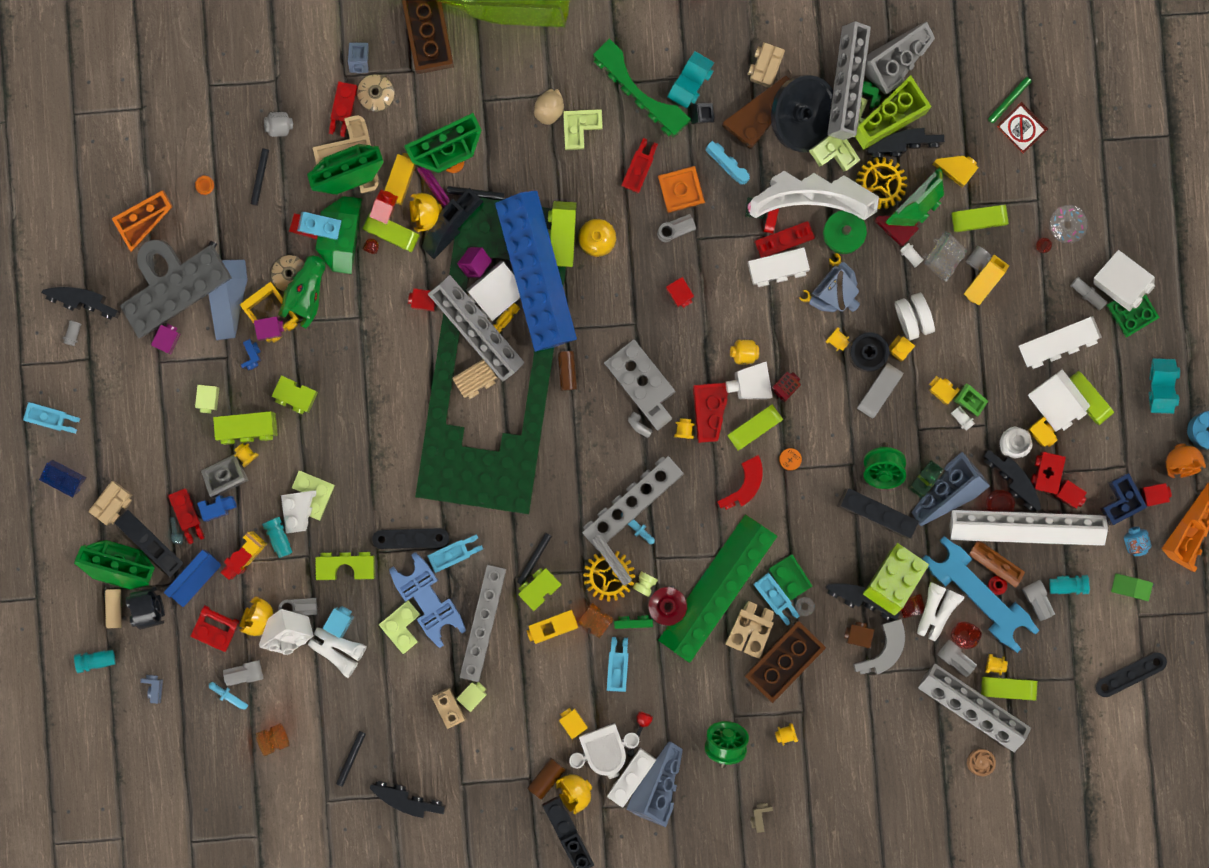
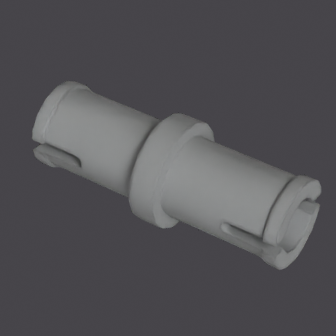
M1077 277L1070 286L1083 296L1082 299L1088 300L1098 311L1106 305L1107 301L1095 292V288H1090L1080 277Z

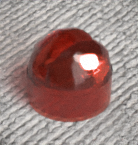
M371 238L366 240L363 246V250L371 254H377L379 249L377 240Z
M1041 238L1036 243V249L1040 253H1047L1052 248V243L1048 238ZM1045 241H1047L1048 244L1045 249H1041Z

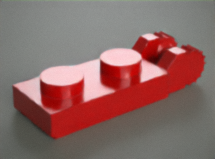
M338 81L330 118L329 134H334L336 122L341 121L343 124L340 136L345 137L347 126L344 118L351 117L357 85Z
M643 138L638 151L635 152L621 187L638 194L658 147V144L654 142L649 156L642 153L647 144V139Z
M187 488L168 495L188 543H194L193 536L189 531V528L194 526L200 540L204 539L205 536L200 526L201 522Z

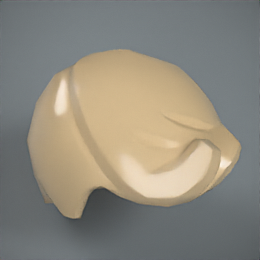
M549 89L540 95L534 106L535 118L545 125L556 122L564 111L563 98L558 89L555 91Z

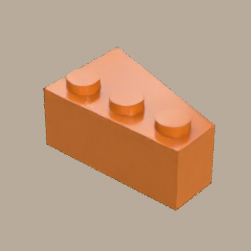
M162 190L112 218L130 252L143 241L173 208V205L165 191Z

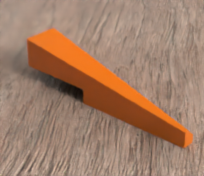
M1209 482L1161 548L1170 559L1193 572L1197 570L1195 566L1197 555L1202 553L1200 549L1201 542L1204 537H1207L1209 531Z

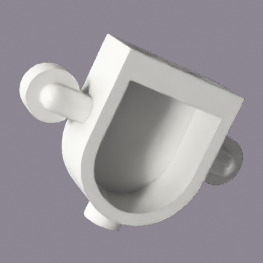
M610 724L579 736L584 754L573 753L569 762L573 768L578 769L584 765L585 761H588L589 766L596 773L608 776L609 779L615 778L620 775L618 771L625 763L626 753L624 747H637L639 737L636 733L630 732L621 740L616 724Z

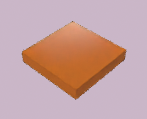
M695 166L658 176L668 213L705 203Z

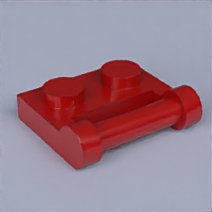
M204 605L190 637L226 652L240 621L237 619L232 620L210 610V607ZM206 617L229 626V631L227 632L205 622Z

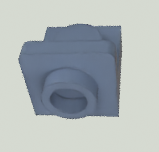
M349 43L348 65L351 73L369 72L368 43Z
M146 675V678H142L140 683L151 684L147 695L150 698V703H161L163 680L158 679L157 675Z

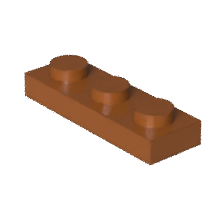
M976 541L968 554L1015 588L1019 585L1025 573L981 541Z

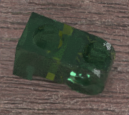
M930 460L908 489L920 498H923L937 481L943 468Z

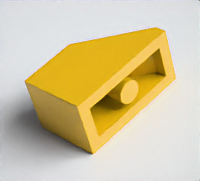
M965 156L936 159L932 164L937 169L940 167L946 176L962 188L979 168L976 166L977 162L969 156L967 158Z

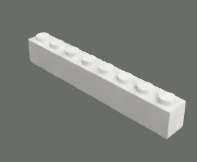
M952 510L950 520L951 540L1105 545L1108 532L1107 519L1103 515Z

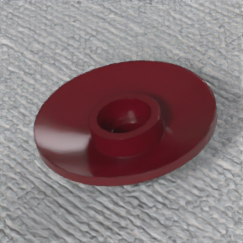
M671 587L660 588L653 593L649 600V613L661 625H674L685 616L687 602L679 590ZM666 603H670L672 605V608L670 610H666L664 608V605Z

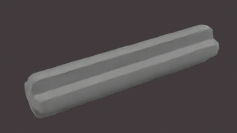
M600 534L594 537L592 541L624 586L632 581L631 577Z

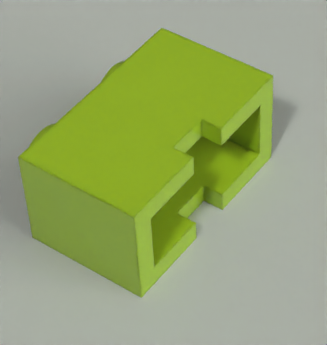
M281 375L272 394V397L276 398L275 402L283 406L290 404L294 406L292 410L302 415L304 411L309 413L318 392L304 385L301 388L296 387L297 382Z
M540 568L532 575L535 579L530 584L526 581L519 588L521 592L518 595L533 611L545 601L543 597L547 593L552 595L562 585L547 568L544 570Z

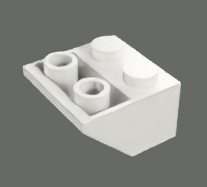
M280 609L268 618L259 643L260 648L284 655L293 653L295 649L304 645L313 637L309 617Z

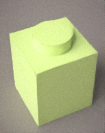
M198 385L195 408L200 409L201 413L210 414L212 410H217L219 387Z
M473 681L457 700L471 712L487 695L484 692L486 688L480 682L475 683Z

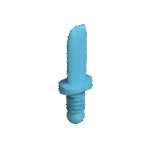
M634 519L628 524L636 531L634 534L636 537L640 535L649 544H654L655 539L644 530L646 528L644 524L640 526Z
M214 682L209 683V688L218 693V695L220 694L221 697L219 699L221 701L226 699L240 709L248 707V704L231 694L228 687L225 690Z

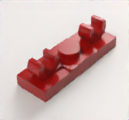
M806 221L754 242L760 258H764L814 240L815 237L809 222Z

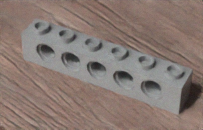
M856 21L842 26L828 135L841 140L854 137L857 134L871 27Z
M451 275L446 277L428 293L431 299L502 382L513 375L525 363Z
M669 456L666 459L661 457L655 463L657 467L652 471L648 469L640 476L642 480L639 483L633 482L626 489L628 492L623 497L619 495L612 501L614 504L609 509L605 507L597 514L599 518L595 522L591 520L583 527L584 531L582 533L597 550L598 548L592 541L594 537L600 534L606 543L610 541L684 475ZM659 471L666 474V479L662 482L655 479V475ZM644 484H649L652 487V491L645 495L641 492V487ZM629 497L637 499L635 507L627 506L626 501ZM619 509L623 512V517L620 520L613 519L612 513L614 510ZM601 522H606L609 526L608 531L605 533L598 531V525Z
M487 565L460 678L476 682L480 681L507 570L505 568Z
M934 664L924 675L918 689L1013 752L1025 742L1031 730V727L937 664Z

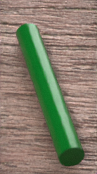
M1026 76L991 114L988 120L992 124L1032 82L1031 79Z

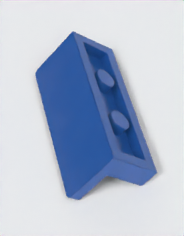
M202 550L164 593L184 607L221 567V563L209 552Z

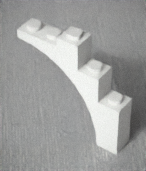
M786 171L775 175L771 179V187L755 196L750 204V215L755 218L781 207L821 205L837 208L866 220L877 212L879 196L844 175L834 180L831 184L815 173L800 181Z

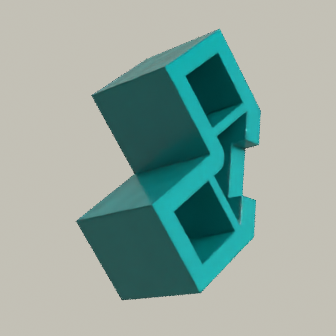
M694 51L667 97L686 109L691 103L695 104L700 95L698 93L700 87L705 80L709 81L714 72L711 68L715 62Z
M1152 359L1149 380L1152 381L1151 392H1149L1151 413L1174 414L1175 406L1179 405V394H1176L1175 383L1176 379L1180 378V367H1177L1176 359Z

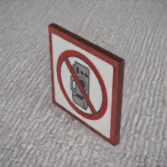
M1022 102L997 125L1001 132L1022 153L1028 150L1048 130Z

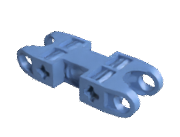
M414 552L411 554L415 561V570L412 575L404 576L398 573L394 566L389 571L395 587L406 602L412 597L415 598L424 612V615L417 619L418 623L426 635L441 648L444 644L441 640L440 631L445 624L457 627L462 634L466 632V628L459 611L449 598L441 603L431 587L432 584L439 580L430 566ZM431 575L429 578H427V579H425L424 581H422L421 583H419V581H421V580H423L424 578H426L427 576ZM413 585H416L415 587H413L412 589H410V590H408L407 592L404 593V591H406L407 589H409V588L412 587ZM450 607L452 608V609L448 610L447 612H445L444 614H442L441 616L439 615V614H441L442 612H444L445 610H447L448 608H450ZM434 617H437L435 620H433V621H431L430 623H428L427 625H425V623H427L428 621H430V620L433 619Z

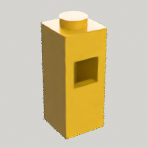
M407 153L397 154L385 191L398 196L396 204L401 206L416 167Z
M993 255L968 286L964 295L967 296L970 302L980 305L1006 273L1009 265L996 255Z
M571 609L529 625L530 630H527L530 642L534 640V643L537 644L579 627Z

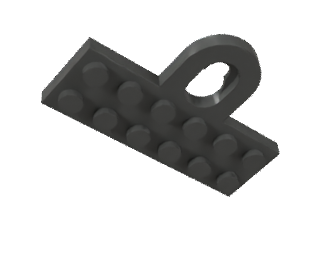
M151 240L141 246L137 255L138 266L149 286L121 304L120 307L138 338H143L232 279L213 245L208 246L182 264L173 248L167 242ZM157 253L166 259L169 266L167 274L162 277L157 275L154 270L153 256Z

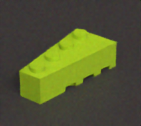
M911 75L858 126L855 138L863 150L926 115L932 107Z

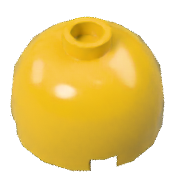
M427 193L412 194L411 197L414 199L410 201L409 207L411 221L416 222L417 227H414V230L421 232L431 229L442 211L441 204H438L437 200Z
M591 219L580 228L578 235L579 244L582 250L590 256H604L614 248L616 232L613 226L606 220Z
M254 597L250 601L253 605L250 609L247 607L240 622V627H242L240 632L251 636H260L264 632L268 618L274 613L268 602L259 597Z
M569 774L556 781L557 789L561 788L562 794H559L570 812L574 811L573 814H577L588 806L591 801L590 791L592 790L588 780H584L581 776Z

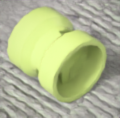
M641 571L639 582L634 584L633 589L649 597L652 592L650 588L656 585L658 580Z

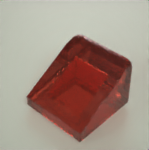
M921 594L909 597L901 609L903 618L923 614L925 606Z

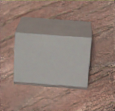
M234 455L201 471L210 497L214 498L249 481L238 458L234 457Z

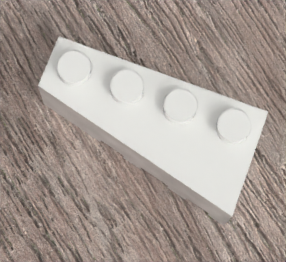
M1092 316L1019 345L1026 366H1032L1034 369L1044 365L1042 361L1049 358L1051 362L1062 358L1061 354L1068 351L1070 355L1080 351L1079 346L1084 344L1087 347L1098 343L1097 339L1102 337Z

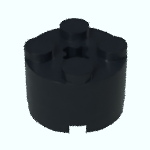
M872 332L858 336L853 340L849 348V358L852 365L863 372L878 370L886 363L889 357L887 342L879 334ZM868 347L870 351L874 352L870 357H867V354L864 353Z
M156 587L131 592L130 596L126 597V605L130 608L132 615L130 616L132 627L142 630L164 624L165 620L161 621V617L165 616L164 605L161 596L156 595L154 592L158 591Z

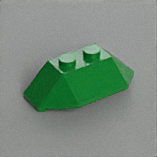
M471 113L404 145L413 164L440 173L474 156L482 129L474 113Z
M357 144L324 157L307 176L312 191L337 195L372 181L384 161L379 146Z
M939 167L891 215L886 223L888 225L914 226L918 221L923 223L930 216L927 212L930 209L935 211L941 204L939 200L944 196L942 169Z
M342 196L321 211L320 216L341 220L337 240L318 236L316 243L317 252L333 272L352 274L362 198Z
M108 540L81 546L74 561V564L92 579L126 589L149 585L155 570L154 565L151 564L142 550Z

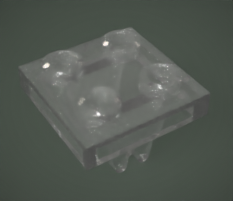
M945 231L940 239L935 238L933 240L937 244L929 255L924 254L923 258L926 259L924 264L941 280L947 282L968 250L950 233Z

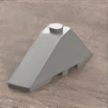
M924 22L867 55L865 76L884 94H888L901 85L905 75L909 70L913 69L914 63L919 56L924 54L935 39L928 23Z

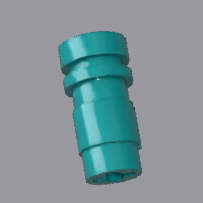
M280 517L262 524L264 530H267L266 535H269L271 545L278 558L293 553L290 542L283 531L284 526L280 524L282 523Z
M1077 575L1075 578L1057 576V579H1049L1050 594L1076 593L1078 595L1080 592L1082 594H1089V576L1081 575L1079 577Z
M113 650L74 655L77 673H82L84 670L88 672L94 668L98 669L116 665Z

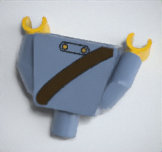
M835 253L834 256L838 258V261L833 262L829 258L830 265L834 267L813 291L812 294L814 296L811 297L807 290H803V292L808 294V298L802 299L799 297L802 302L809 301L810 305L821 311L835 312L839 310L842 312L847 307L854 312L860 305L854 299L859 293L856 287L855 272L845 262H841L840 255Z

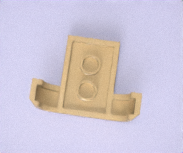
M359 115L344 118L350 139L313 147L316 165L324 157L354 145L365 144L371 146L365 119ZM378 174L375 175L372 181L359 186L361 194L377 189L379 186Z

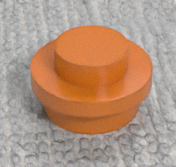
M201 176L196 180L195 188L198 193L208 195L214 189V181L208 176Z

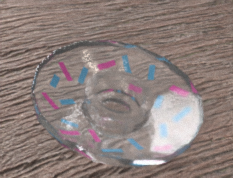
M1065 205L1058 208L1050 219L1052 235L1063 243L1079 241L1088 229V220L1085 213L1073 205ZM1065 222H1070L1071 227L1066 228L1064 226Z

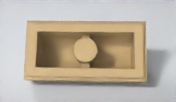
M107 589L105 591L107 628H122L121 589Z

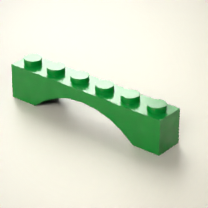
M610 38L593 54L595 59L593 62L600 69L604 68L608 72L607 76L614 83L617 81L622 86L620 89L627 96L631 95L635 99L634 103L641 110L645 108L649 112L647 116L654 123L658 121L663 126L661 130L668 137L672 135L675 138L690 123L691 119L677 105L658 102L639 90L627 72L623 51Z

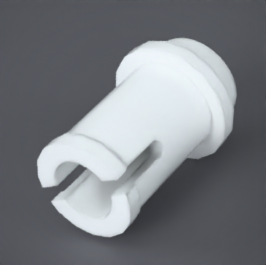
M909 243L900 250L902 252L901 255H904L914 268L924 260L913 249V245Z
M961 406L951 413L962 425L961 428H964L966 431L975 424L973 422L974 419H971Z

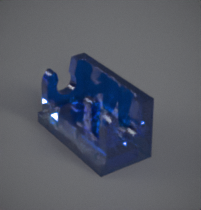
M51 460L46 463L39 480L73 498L80 491L79 487L85 482L87 477Z

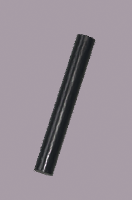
M262 148L251 205L258 206L269 149Z
M448 186L447 194L463 195L468 188ZM472 189L480 198L504 200L505 193Z
M548 533L544 534L518 578L517 583L520 585L526 582L552 538Z
M358 732L336 782L337 785L343 787L366 733Z

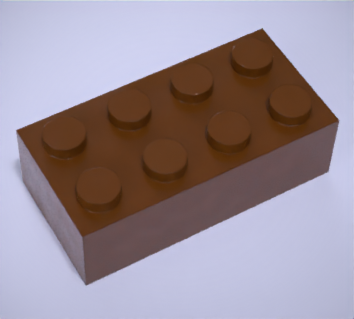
M402 0L416 73L422 74L454 68L442 0Z
M797 620L744 676L767 699L774 703L826 647Z

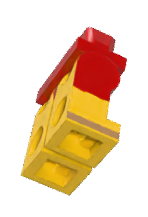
M254 531L247 532L243 537L247 542L239 551L234 552L231 557L224 561L226 566L220 573L228 580L233 579L237 574H243L247 570L245 566H248L268 544Z

